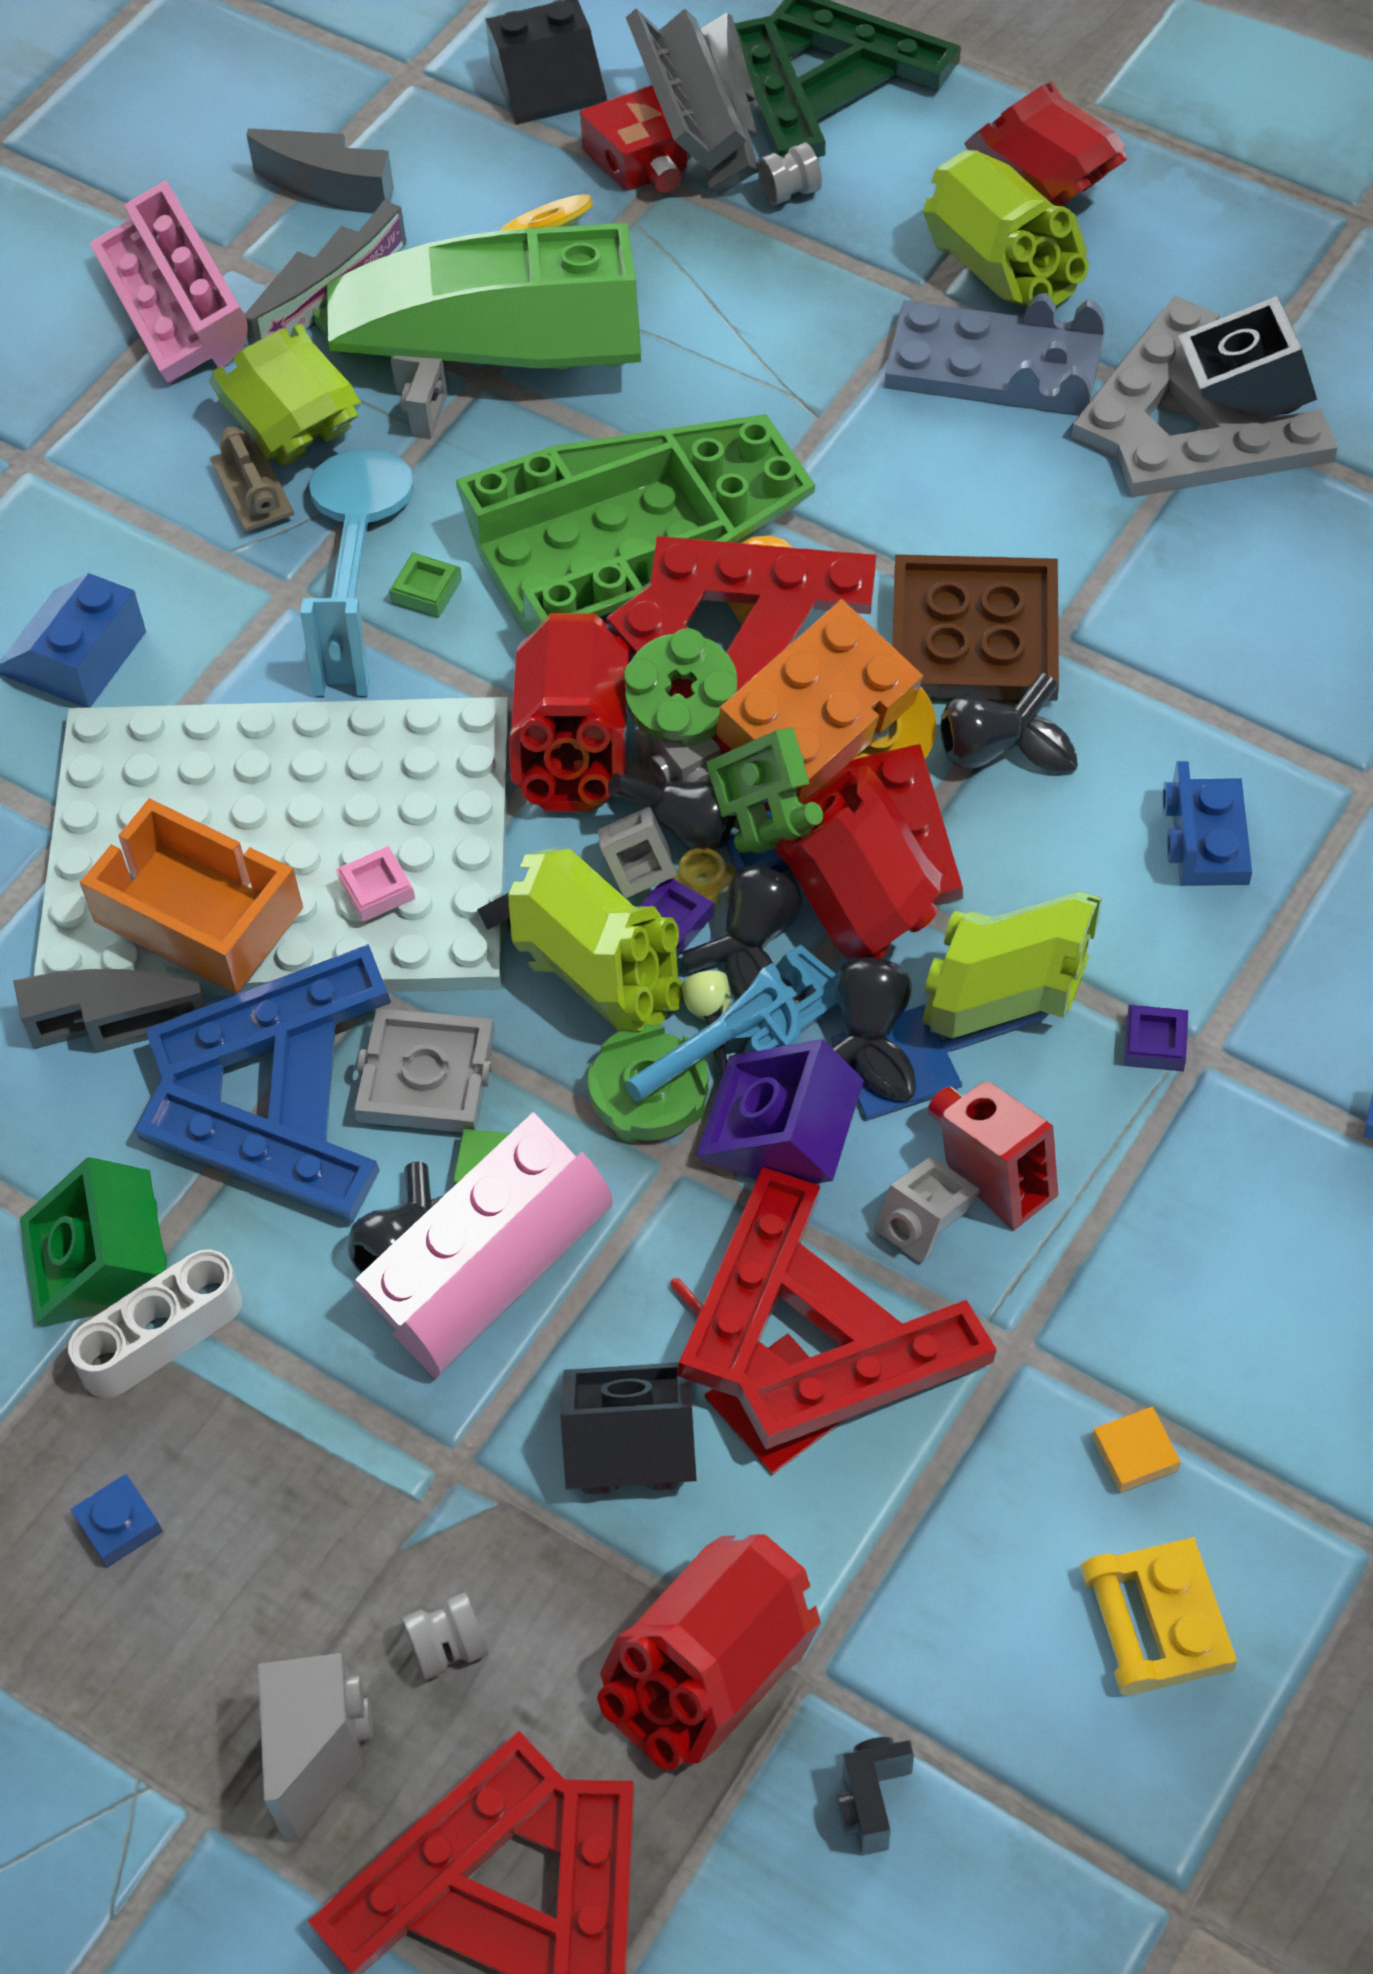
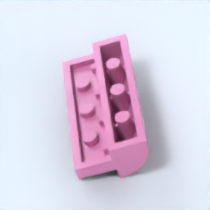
M167 180L124 204L131 218L89 244L166 382L170 383L211 358L217 367L221 365L225 367L233 360L232 357L240 352L245 343L248 323L245 314Z
M533 1112L352 1284L396 1329L392 1335L436 1379L612 1208L611 1192L605 1180L583 1152L576 1157Z

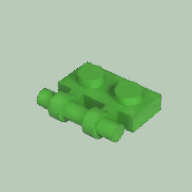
M793 727L775 730L706 762L722 817L737 814L741 831L735 835L734 844L739 852H767L776 848L779 840L784 838L794 841L804 837L811 832L813 826L821 823L823 812L817 803L809 802L803 805L798 801L796 790L810 783L804 766V758L799 749ZM764 803H769L773 818L767 816Z

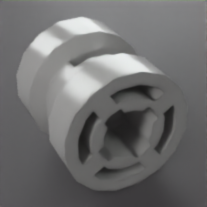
M807 143L789 148L788 153L782 157L773 153L758 158L757 165L759 168L758 178L766 199L773 206L789 201L794 193L799 192L807 195L819 191L822 187V176L817 157L811 146Z
M465 1592L446 1599L443 1608L435 1612L428 1613L419 1610L402 1617L425 1680L443 1674L448 1664L459 1659L470 1663L489 1655L474 1611Z

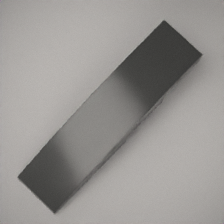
M727 12L700 28L747 139L742 146L711 171L704 167L709 188L719 194L759 172L750 140L758 135L749 102L756 98L733 17Z

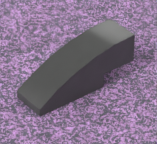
M248 128L246 136L253 171L272 184L309 200L357 212L374 213L384 201L391 202L394 184L388 150L346 148L344 134Z
M84 969L52 972L13 980L21 1020L34 1049L89 1035L95 1052L100 1053L146 1041L148 1037L145 1029L206 1006L198 982L159 973L128 969Z

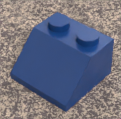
M90 573L55 589L0 660V674L84 708H91L146 633L135 591Z

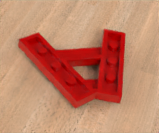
M657 536L650 586L607 617L608 628L617 638L619 635L630 646V653L635 656L650 641L667 634H675L681 629H687L686 625L702 600L755 604L726 652L735 666L737 672V691H739L794 641L812 609L828 611L843 599L856 613L871 614L877 555ZM676 679L671 682L672 688L667 694L671 697L675 694H681L687 699L693 695L691 685L694 682L689 679ZM717 735L711 737L720 748V755L732 750Z
M762 1167L679 1360L677 1376L738 1397L765 1449H768L994 1362L997 1349L967 1300L901 1323L802 1245L801 1241L818 1202L821 1186ZM781 1297L841 1346L788 1365L760 1341L777 1299Z
M519 1730L308 1920V1923L350 1974H363L409 1931L501 1974H627L635 1798L634 1781L564 1779ZM514 1835L560 1855L557 1919L479 1884L468 1877Z

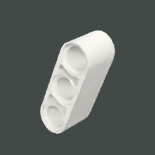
M211 1249L196 1251L82 1324L73 1333L69 1341L68 1353L84 1388L92 1395L100 1398L116 1397L230 1323L238 1315L242 1307V1293L229 1259L221 1252ZM212 1283L222 1284L212 1293H198L206 1285ZM157 1318H168V1321L157 1329H145L151 1321ZM104 1353H115L113 1358L107 1363L91 1365L98 1356Z

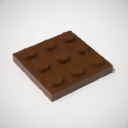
M895 554L892 646L923 675L920 686L928 697L957 698L962 696H978L984 699L1021 700L1040 673H1044L1053 678L1058 684V687L1048 701L1058 700V558Z

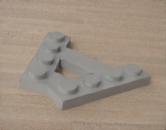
M1175 295L1076 419L1072 429V439L1118 460L1131 498L1335 462L1338 447L1322 409L1265 419L1203 398L1178 335L1218 320L1219 314ZM1169 394L1206 430L1170 436L1150 416L1164 397Z

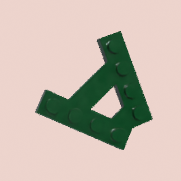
M783 0L771 16L734 23L756 98L752 100V104L773 153L781 157L788 153L789 148L803 143L811 146L817 158L825 156L826 141L817 120L895 75L939 90L960 62L961 56L960 45L831 0ZM812 45L837 54L797 77L789 59Z

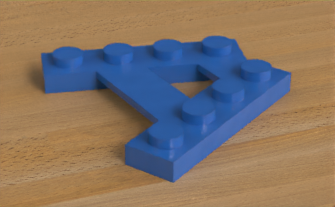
M369 944L145 1029L162 1080L134 1129L138 1138L141 1141L354 1222L380 1169L376 1160L327 1142L336 1024L391 1003ZM274 1048L268 1119L221 1102L224 1067Z

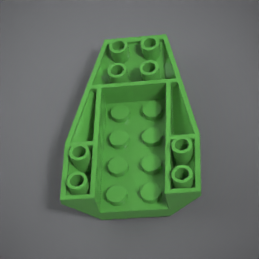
M628 223L502 230L445 239L385 256L356 268L327 284L329 351L442 359L443 361L537 369L555 368L559 370L569 369L574 366L606 365L615 367L625 363L641 362L636 277Z
M767 414L554 445L456 479V488L479 557L526 634H533L539 628L540 623L551 613L596 614L600 617L616 611L641 593L651 583L657 536L741 543L778 520L815 492L814 482Z

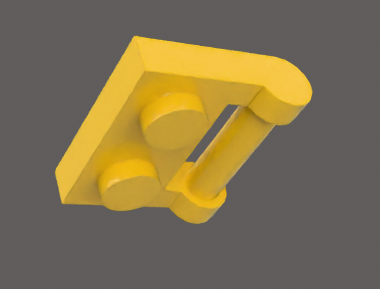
M1195 1537L1120 1555L1101 1554L1081 1563L1079 1567L1086 1588L1094 1589L1119 1666L1114 1671V1676L1120 1694H1139L1235 1669L1237 1659ZM1135 1580L1161 1659L1155 1661L1144 1660L1120 1583Z

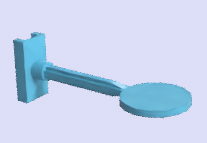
M359 449L345 451L328 458L314 470L309 481L311 500L321 514L336 521L344 522L332 598L302 599L300 615L314 696H325L326 685H356L357 696H368L370 675L359 599L356 598L367 524L397 513L409 502L414 491L411 468L402 458L387 451Z

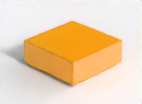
M1153 1406L1098 1426L1093 1430V1441L1119 1493L1179 1471L1181 1461Z

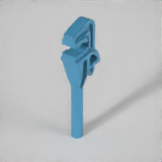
M800 944L787 952L777 963L776 967L773 963L764 967L752 981L748 990L716 1021L626 1081L625 1088L629 1096L633 1100L640 1102L732 1039L751 1038L745 1045V1053L795 1044L801 1031L829 1013L838 1003L835 996L837 975ZM780 974L791 983L792 987L786 986L782 982ZM806 994L807 998L796 1005L793 999Z

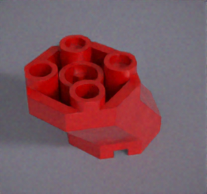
M1052 81L1046 85H1041L1011 105L991 124L988 122L964 142L969 151L981 152L1011 166L1055 206H1064L1074 196L1086 191L1128 160L1123 152L1127 148L1116 131L1064 99Z
M551 613L540 623L539 628L530 637L528 635L517 648L512 727L509 735L510 777L521 789L524 798L531 804L539 805L545 811L591 812L596 806L602 805L610 798L611 795L608 793L610 778L615 773L625 775L628 723L625 669L630 663V646L619 635L616 638L606 629L607 624L596 614Z
M867 765L859 768L858 778L850 770L841 772L806 798L802 803L803 805L815 802L821 807L823 812L821 823L813 826L811 832L804 837L794 841L784 838L779 840L775 848L778 855L792 870L832 943L847 959L861 957L881 959L890 949L892 941L908 930L911 933L920 931L938 913V908L932 902L940 893V872L925 856L884 784Z
M752 1534L743 1540H734L736 1535L720 1536L705 1546L635 1625L617 1636L600 1671L603 1688L598 1693L597 1701L602 1715L609 1722L615 1724L619 1731L663 1770H674L681 1764H699L714 1753L780 1677L802 1660L821 1624L816 1605L808 1610L803 1592L811 1587L806 1569L766 1534Z

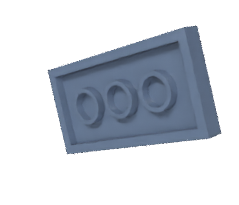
M1047 293L1038 294L1030 300L1025 309L1024 317L903 300L885 371L884 388L1080 416L1092 400L1105 332L1103 311L1096 302L1087 299L1076 309L1073 321L1062 322L1056 318V306Z

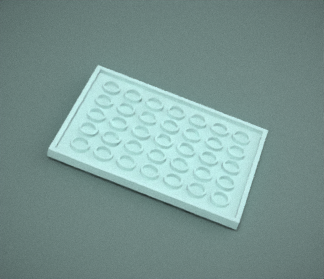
M508 697L68 708L34 976L84 969H128L166 974L198 982L203 996L236 995V993L95 923L92 919L79 882L111 844L121 849L131 881L135 879V877L131 876L118 835L148 798L239 841L243 855L251 847L294 868L304 908L238 993L367 944L370 946L387 992L501 989L503 924L487 930L477 909L504 895L510 716ZM389 846L413 887L415 899L362 922L338 880L336 869Z

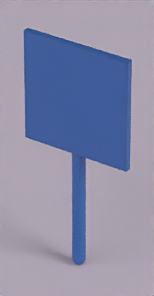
M925 1004L904 1011L896 1021L887 1039L899 1046L909 1058L916 1079L915 1095L908 1101L888 1099L872 1091L863 1082L858 1101L866 1119L869 1120L933 1098L945 1087H953L955 1090L962 1088V1082L947 1052L1045 1019L1048 1013L1039 1011L942 1041L938 1033L930 1031L931 1026L923 1024ZM845 1032L831 1036L833 1046L847 1036ZM852 1061L849 1065L857 1072L855 1063Z

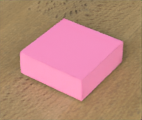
M389 846L336 869L338 880L362 922L415 899L413 887Z

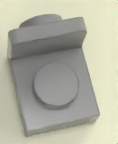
M392 356L391 366L396 392L402 395L401 410L404 414H408L411 436L431 439L448 395L443 360Z
M930 1156L890 1185L875 1224V1231L917 1262H923L931 1255L939 1233L973 1207L980 1189L933 1156Z

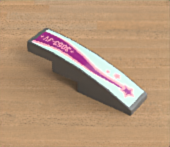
M384 201L359 232L341 226L315 258L297 251L245 313L248 323L247 339L249 346L285 328L290 335L295 325L302 324L304 329L307 330L315 324L313 312L327 305L328 283L365 264L400 252L407 244L401 206Z

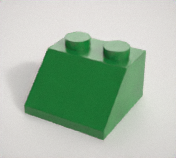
M87 1157L20 1217L35 1325L47 1327L98 1315L167 1270V1257L162 1244L157 1215L158 1205L154 1198L150 1170Z

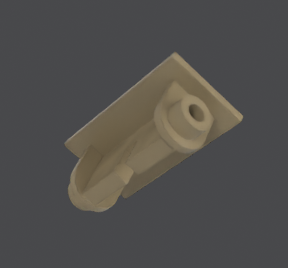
M238 427L226 428L221 433V440L219 442L221 453L211 456L210 461L244 531L247 532L293 516L294 511L273 468L264 457L257 443H251L248 433L240 430Z

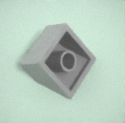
M341 1653L258 1664L264 1801L285 1842L299 1841L363 1765L362 1741L373 1739L371 1707L369 1699H364L360 1675H349Z

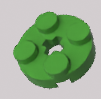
M691 628L681 629L675 634L658 637L643 646L625 669V692L628 711L639 729L653 739L662 742L663 738L681 740V745L697 744L708 740L716 735L720 707L737 692V672L735 666L723 648L714 641L704 638L697 630ZM679 678L693 681L694 683L691 685L693 695L687 699L681 694L669 696L667 692L672 688L671 682Z
M644 1025L640 1032L621 1030L609 1037L600 1047L601 1054L595 1059L593 1066L591 1063L588 1071L589 1097L594 1112L603 1124L613 1129L616 1138L627 1143H635L640 1140H659L683 1131L703 1117L705 1101L709 1090L708 1069L705 1058L686 1069L640 1102L633 1100L625 1088L626 1081L689 1038L682 1035L681 1040L675 1035L665 1034V1027Z

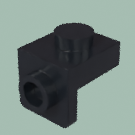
M876 1737L855 1745L853 1748L854 1752L843 1754L842 1776L846 1792L836 1794L837 1807L844 1835L857 1834L862 1856L889 1850L891 1829L879 1781L907 1776L912 1773L914 1752L911 1741L894 1743L891 1737Z

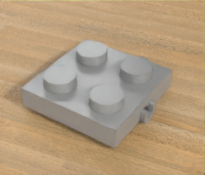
M376 1008L368 1049H361L358 1057V1073L362 1077L354 1109L357 1122L463 1132L464 1129L477 1130L484 1087H489V1071L492 1072L490 1056L495 1035L493 1019Z

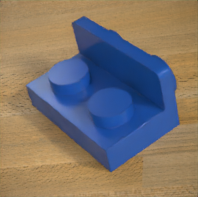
M1176 761L1173 782H1164L1162 802L1164 816H1173L1174 829H1168L1167 857L1169 863H1178L1180 886L1250 885L1252 865L1242 778L1190 779L1189 761Z

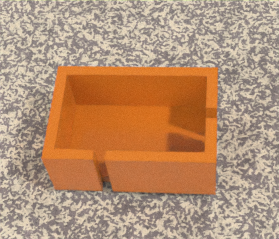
M841 599L720 707L716 735L728 747L734 750L775 730L793 727L799 749L804 758V766L810 783L796 790L799 803H803L806 798L823 787L872 742L874 732L880 735L915 703L923 675Z
M148 798L118 835L131 876L135 877V879L131 881L121 849L111 844L79 882L95 923L236 994L304 908L294 868L251 847L243 855L239 841Z

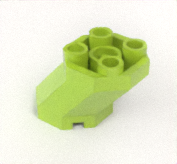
M964 150L934 170L931 183L937 185L933 198H926L923 214L937 249L953 253L1001 299L1026 308L1030 300L1038 294L1047 293L1056 306L1075 293L1077 284L1083 282L1087 276L1089 263L1086 258L1087 249L1074 213L1063 206L1052 205L1008 164L978 151Z
M302 324L293 326L290 335L286 328L278 330L241 350L232 357L237 365L235 369L227 374L221 365L212 372L209 383L219 400L257 443L266 460L269 461L276 458L281 467L305 455L308 452L306 447L316 438L322 436L325 442H329L341 436L352 428L350 422L359 416L357 410L361 405V401L353 387L315 346Z
M547 849L525 854L519 868H529L524 881L513 882L508 898L512 942L519 952H530L534 957V960L527 961L533 971L555 972L618 1031L625 1029L632 1032H640L644 1025L657 1026L663 1024L667 1012L677 1011L683 999L682 983L678 978L676 956L679 929L672 917H662L655 906L634 907L571 849Z
M1078 891L996 917H990L973 911H969L967 914L954 911L949 920L944 938V945L950 946L945 960L935 958L927 976L925 992L929 993L930 996L925 1007L923 1024L931 1026V1032L955 1038L1039 1011L1064 1018L1066 1011L1069 1012L1072 1008L1090 956L1087 955L1090 939L1094 940L1098 928L1102 897Z

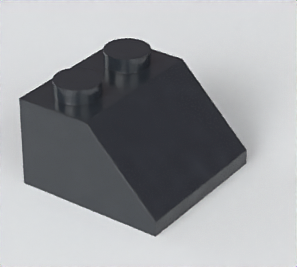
M556 0L549 4L519 11H509L502 15L485 18L490 64L515 125L589 108L607 101L591 29L578 0Z
M1278 296L1178 335L1203 398L1265 419L1280 414L1292 413L1301 406L1318 400L1303 350Z
M679 1362L563 1370L560 1419L566 1489H581L582 1492L587 1494L600 1495L611 1493L617 1490L619 1486L645 1484L649 1489L664 1491L676 1489L682 1486L684 1482L697 1481L691 1381L677 1376Z

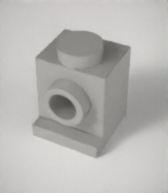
M639 728L636 729L638 763L643 770L651 768L661 786L664 787L665 784L671 781L696 782L711 780L706 762L720 756V748L711 738L697 744L681 745V740L663 738L662 742L649 737Z
M650 806L598 829L600 849L624 898L633 896L677 876V871L672 863L669 845Z

